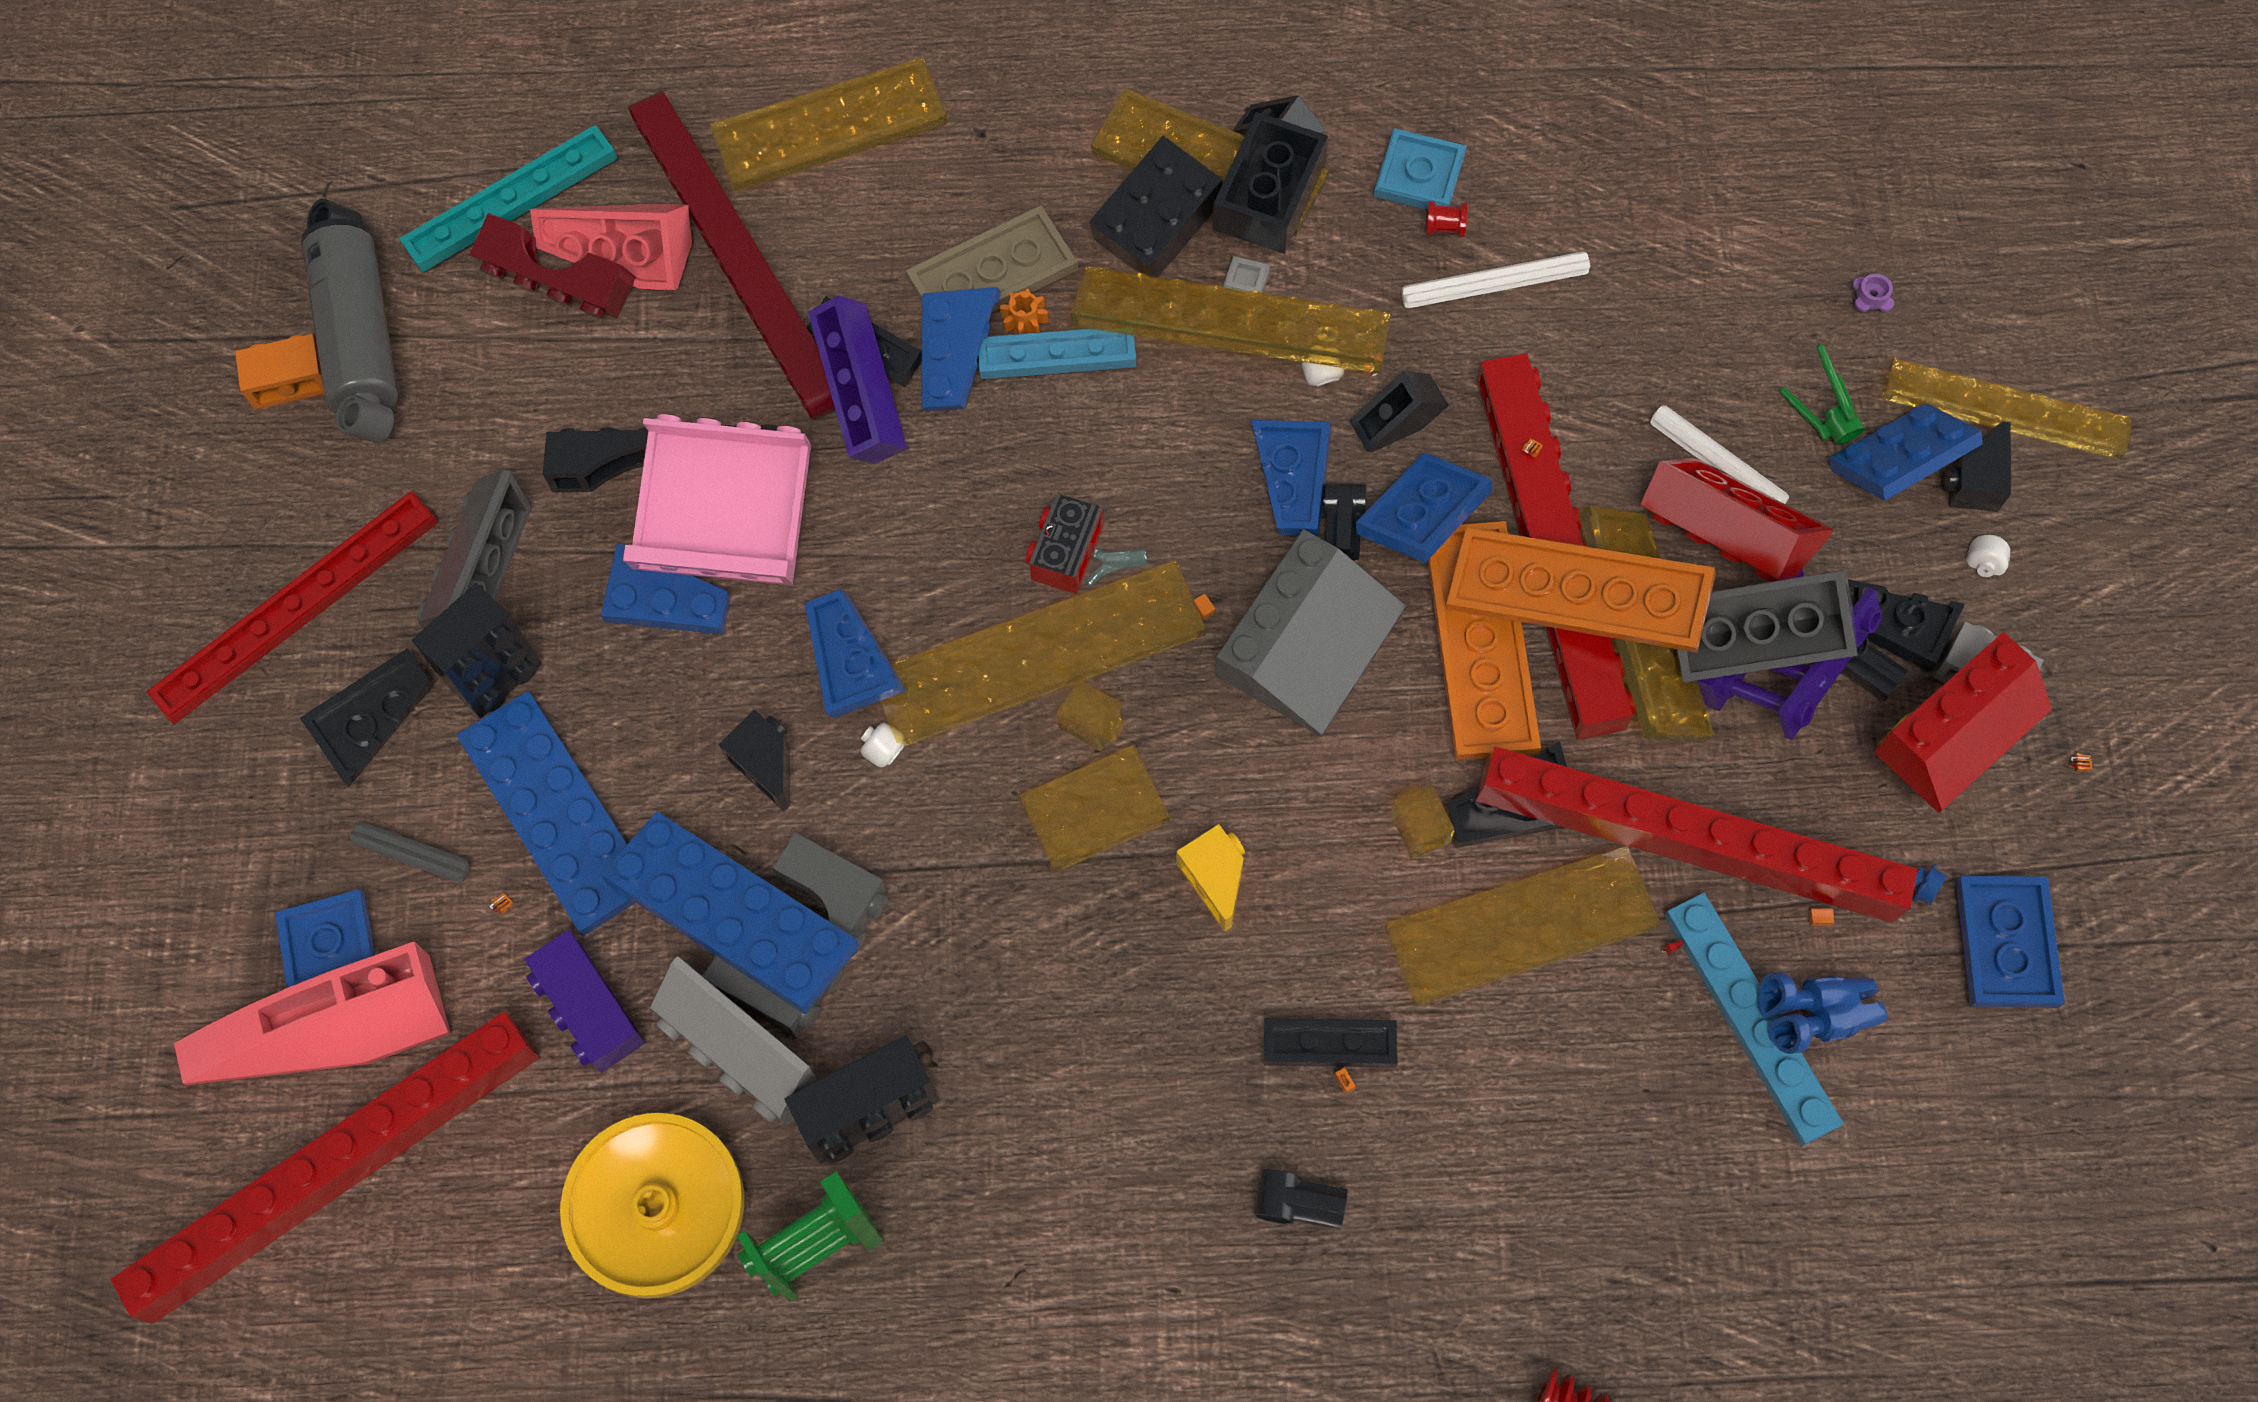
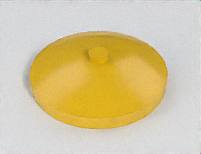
M669 1113L636 1115L623 1119L600 1132L577 1156L566 1177L560 1202L561 1228L573 1259L597 1283L616 1293L635 1298L670 1296L685 1291L704 1280L728 1255L736 1241L743 1220L744 1187L739 1168L732 1154L723 1142L706 1127L686 1117Z

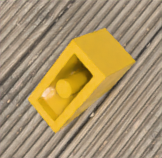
M1220 824L1176 851V864L1220 927L1226 932L1232 928L1243 870L1242 855L1245 854V850L1234 833L1226 834Z

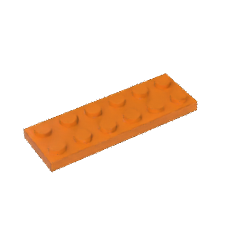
M1506 521L1460 525L1427 561L1455 761L1488 758L1494 746L1524 755L1539 754L1541 743L1522 622L1450 610L1446 604L1466 527L1508 534Z
M1466 527L1446 604L1450 610L1697 653L1716 571L1715 567Z

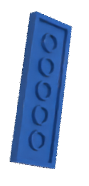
M529 691L456 734L582 936L587 935L635 904L634 901L605 883L601 876L628 844Z
M658 811L601 874L605 883L803 1014L807 1013L859 948L857 939Z

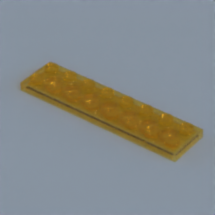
M1086 266L1071 311L1070 326L1381 374L1391 313L1370 308L1361 309L1341 306L1336 303L1302 300L1298 297L1263 294L1259 291L1237 290L1220 285L1198 284L1181 279L1150 278L1142 273L1133 274L1113 271L1103 267L1094 268Z
M1176 560L893 662L891 666L907 691L880 702L896 743H902L904 746L1203 637L1206 635V628Z

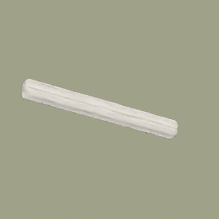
M1582 251L1405 285L1402 287L1401 298L1405 308H1413L1585 275L1589 272L1590 260L1588 254Z

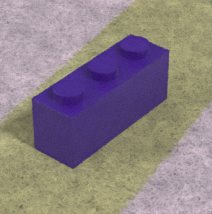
M567 930L524 959L532 971L526 976L528 982L540 998L545 994L549 997L554 1007L549 1009L548 1013L562 1032L569 1028L576 1039L570 1047L584 1067L591 1063L600 1073H603L646 1043L579 940L570 930Z

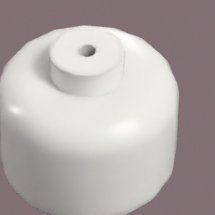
M1324 347L1309 351L1310 356L1304 359L1301 365L1307 382L1317 387L1339 381V378L1344 375L1339 354L1334 350L1325 351Z
M1995 535L1978 536L1970 543L1966 562L1970 567L1977 569V573L1982 577H1991L1993 574L2002 575L2009 566L2010 547L2001 537Z
M884 722L880 723L876 729L870 726L860 738L865 742L860 749L861 755L878 767L890 765L905 746L904 736L891 725Z

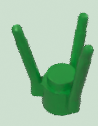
M1819 344L1817 345V352L1839 405L1825 413L1824 416L1827 420L1825 424L1786 387H1781L1779 392L1818 431L1823 441L1832 438L1836 445H1843L1860 436L1865 431V427L1853 407L1842 376L1836 374L1825 346Z

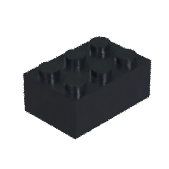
M1256 112L1214 202L1213 230L1285 254L1326 163L1328 135Z
M1162 135L1089 221L1094 239L1153 284L1211 216L1214 202L1222 187L1223 180Z
M477 583L471 586L411 640L446 686L480 719L488 712L497 710L504 703L506 696L519 684L528 682L542 664L510 614Z
M907 1034L784 1098L807 1147L820 1164L827 1160L832 1164L845 1159L853 1153V1146L866 1139L869 1142H875L886 1137L894 1130L892 1127L894 1124L906 1118L909 1121H914L924 1117L933 1110L932 1104L939 1101Z

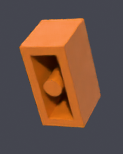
M313 333L294 335L288 339L268 344L259 343L252 345L250 348L235 351L240 391L254 410L323 394L316 340Z

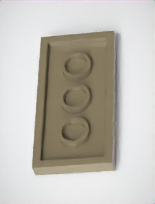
M1042 205L907 269L906 275L921 302L922 294L997 287L1001 294L998 304H994L992 310L994 312L1000 309V305L1009 304L1010 292L1015 294L1028 288L1030 293H1033L1078 271V261Z

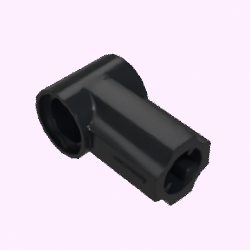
M1325 482L1323 518H1326L1324 541L1340 549L1351 560H1359L1361 536L1357 535L1356 522L1365 513L1366 484Z
M1866 637L1857 649L1858 655L1852 656L1840 674L1848 675L1880 699L1886 701L1908 670L1869 644Z
M1263 1169L1260 1175L1254 1217L1279 1224H1293L1296 1221L1341 1230L1348 1189L1302 1181L1300 1176L1285 1171Z

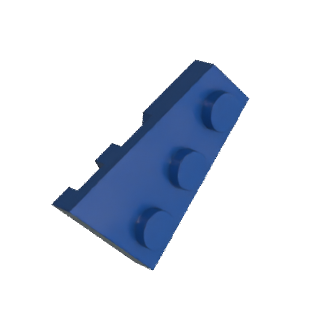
M997 287L922 294V408L925 411L965 408L978 367L976 360L983 338L987 339L991 326L989 319L994 304L997 305L1001 291Z
M1251 420L1279 535L1299 536L1303 529L1313 535L1319 536L1331 438L1330 422Z
M617 542L601 611V617L604 622L724 634L731 600L728 591L692 575L632 570L623 561L625 545Z
M839 589L805 603L827 715L836 718L907 691L847 593Z

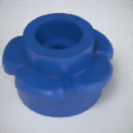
M1933 864L1930 870L1922 866L1919 869L1914 886V892L1916 893L1913 898L1914 902H1917L1918 899L1929 905L1933 902L1948 876L1936 869L1938 865Z

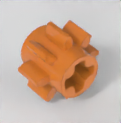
M1028 288L1015 294L1010 292L1009 305H1000L1001 317L1004 318L1005 332L1013 330L1016 334L1040 333V323H1049L1048 311L1044 309V297L1039 296L1036 298L1030 293Z

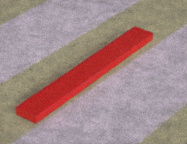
M410 491L152 686L146 693L168 720L175 725L439 522L419 498Z

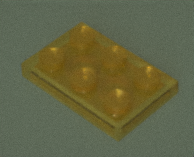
M1134 745L1019 795L1024 810L1054 873L1170 822V816Z

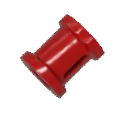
M1428 201L1425 235L1432 236L1434 232L1457 233L1458 237H1465L1467 203H1460L1459 206L1436 205L1435 201Z

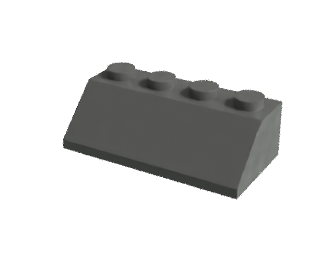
M501 470L476 479L472 491L466 494L462 504L460 521L457 527H454L449 534L448 550L443 562L439 563L434 570L433 586L429 596L421 602L418 610V623L423 629L475 583L494 600L496 599L532 509L511 471Z
M1844 569L1711 592L1698 652L1678 650L1683 682L1857 656L1854 614L1847 571Z

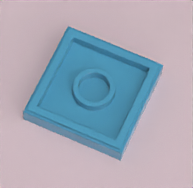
M1394 128L1375 186L1374 197L1426 210L1428 201H1435L1436 205L1450 206L1467 145Z

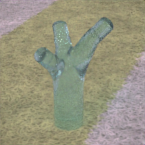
M1096 549L1094 557L1104 563L1093 572L1086 583L1089 586H1093L1099 578L1115 570L1146 566L1145 550L1112 553Z

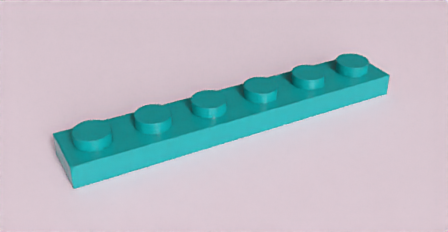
M594 125L400 237L399 240L423 273L473 244L487 213L512 221L618 159L615 150L598 127Z

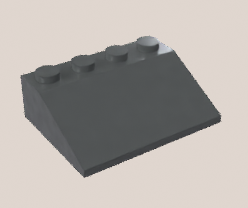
M1303 529L1217 655L1216 676L1322 737L1406 609V605L1340 549Z

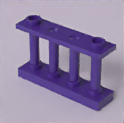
M1803 569L1796 575V577L1804 576ZM1867 588L1856 605L1852 604L1857 649L1869 633L1876 631L1882 618L1876 590ZM1852 657L1814 662L1811 667L1800 664L1770 669L1800 681L1788 698L1742 681L1747 673L1697 680L1705 706L1720 711L1729 698L1737 696L1778 712L1784 736L1793 740L1801 727H1805L1810 723L1816 706Z

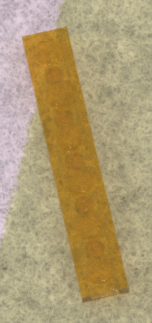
M1894 358L1890 364L1882 398L1913 407L1927 403L1953 417L1991 427H1996L2002 421L2011 422V432L2120 460L2127 453L2133 418L1897 358Z

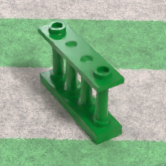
M837 1171L820 1181L827 1195L820 1199L822 1204L759 1244L745 1230L737 1235L743 1246V1249L737 1252V1255L751 1278L759 1273L775 1297L781 1294L790 1302L797 1299L798 1295L790 1281L850 1242L853 1246L861 1242L868 1252L884 1242L863 1206Z

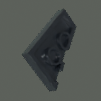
M1848 579L1851 601L1854 605H1856L1867 588L1876 590L1882 618L1876 631L1868 634V641L1931 672L1937 664L1965 604L1950 601L1948 605L1928 601V596L1913 593L1911 597L1889 593L1884 586Z
M407 648L309 711L300 719L340 778L350 787L433 686V683Z
M1560 741L1549 746L1546 751L1534 757L1567 767ZM1479 786L1450 801L1445 808L1455 848L1564 828L1550 822L1475 802Z

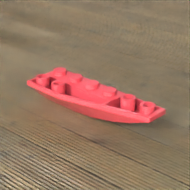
M413 941L326 972L256 1001L174 1043L182 1083L184 1085H195L367 1065L450 1035L451 1032L430 955Z

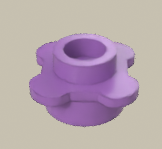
M1870 274L1865 278L1858 277L1854 280L1852 287L1857 292L1855 307L1859 311L1867 312L1869 309H1880L1883 312H1888L1893 308L1894 300L1890 298L1893 285L1886 276Z

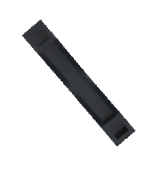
M765 424L761 425V429L777 431V426ZM606 427L599 431H580L574 428H565L559 432H546L543 476L552 493L592 492L610 479L627 471L643 467L648 430L646 427H642L639 430H619Z

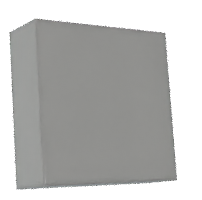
M1233 256L1223 285V295L1260 304L1270 273V264Z

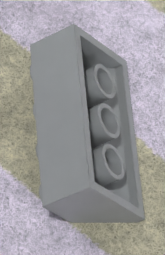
M677 956L673 960L650 1007L659 1017L655 1026L674 1042L679 1036L691 1045L687 1053L705 1069L711 1063L724 1073L719 1080L737 1096H740L743 1091L747 1092L756 1100L751 1107L767 1122L772 1124L777 1118L785 1126H788L794 1118L784 1098L818 1081L811 1068Z

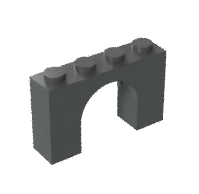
M796 832L772 868L780 882L820 903L827 910L830 923L857 939L859 948L854 955L860 950L865 940L866 933L863 931L871 918H879L888 902V897L886 896L888 892L883 879ZM717 956L710 964L703 978L735 1004L798 1038L803 1029L809 1030L816 1021L820 1012L818 1004L826 991L831 993L837 987L842 978L843 970L841 969L806 1014L786 1003Z

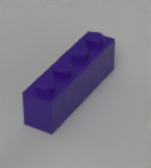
M838 295L808 311L848 457L876 464L907 449L867 305Z

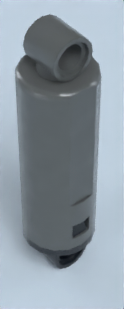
M319 199L312 205L308 213L307 230L302 234L301 244L324 402L329 410L336 414V425L342 433L373 443H381L389 436L393 428L394 415L391 408L397 402L398 389L373 234L363 224L362 216L358 212L328 199Z

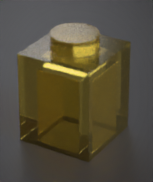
M1081 680L1077 681L1057 712L1060 729L1099 751L1103 750L1108 740L1114 742L1118 738L1125 724L1122 715V703Z
M1434 786L1423 790L1420 787H1412L1396 797L1397 800L1393 803L1391 817L1411 859L1451 843L1455 830Z

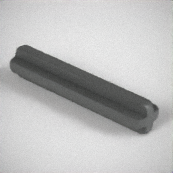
M365 822L356 823L350 834V840L356 846L459 883L466 879L471 868V864L465 858Z

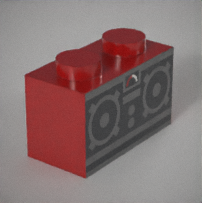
M1056 494L1052 506H1046L1042 512L1039 529L1042 532L1038 542L1032 540L1027 550L1025 563L1029 564L1032 581L1074 594L1078 593L1104 526L1102 507Z

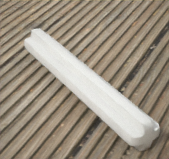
M1662 405L1652 416L1650 422L1652 426L1696 458L1784 504L1787 503L1789 495L1669 407Z

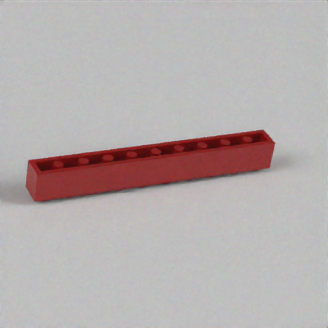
M1528 353L1481 361L1476 382L1519 535L1590 547L1587 542L1582 543L1579 532L1582 526L1580 512L1577 506L1572 507L1569 498L1571 493L1570 477L1567 471L1561 470L1558 459L1561 457L1560 443L1557 436H1551L1548 426L1551 422L1550 409L1546 401L1541 402L1538 391L1541 388V381L1537 367H1531ZM1530 438L1543 445L1536 458L1522 451L1524 444ZM1545 626L1576 739L1625 731L1632 716L1635 715L1636 707L1632 692L1630 690L1625 691L1622 677H1624V663L1620 653H1614L1611 643L1613 638Z
M1494 746L1485 762L1475 802L1550 822L1561 827L1891 923L1911 908L1917 868Z
M503 1011L112 1277L110 1281L130 1317L152 1324L156 1323L540 1059V1056L519 1024Z

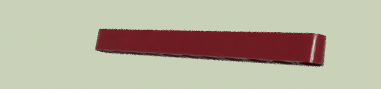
M663 91L657 92L628 106L640 134L682 204L688 205L689 216L809 417L814 421L834 411V403L816 342Z

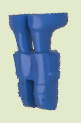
M1774 972L1767 974L1760 984L1759 1008L1763 1017H1776L1801 1009H1805L1812 1014L1809 1017H1804L1800 1014L1781 1016L1769 1025L1768 1034L1770 1040L1780 1051L1786 1054L1802 1053L1807 1050L1812 1036L1820 1038L1823 1042L1849 1038L1858 1031L1878 1026L1889 1018L1884 1003L1863 1004L1861 1000L1874 996L1879 992L1874 978H1842L1831 975L1806 979L1802 989H1797L1794 980L1788 974Z

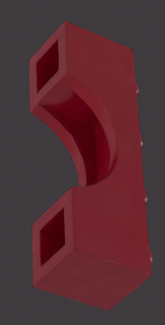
M487 213L469 254L481 263L480 270L498 279H502L503 274L513 277L515 285L530 292H535L537 287L548 291L546 294L548 298L568 306L570 300L581 304V311L599 319H602L603 314L618 318L636 278L623 265L589 252L579 262L563 269L544 268L540 265L536 255V238L522 226Z

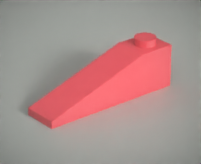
M637 204L530 209L533 235L536 238L537 249L573 263L579 262L589 252L623 265L636 277L632 285L636 288L654 290L678 289L692 245L688 205Z

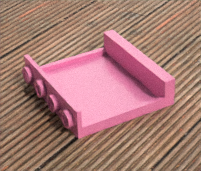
M667 414L657 415V419L644 418L643 425L648 430V438L632 545H625L623 561L632 570L793 586L811 444L807 436L802 434L800 429L790 426H779L777 431L762 430L761 426L749 422H739L737 427L721 426V422L708 418H699L697 423L681 422V418Z

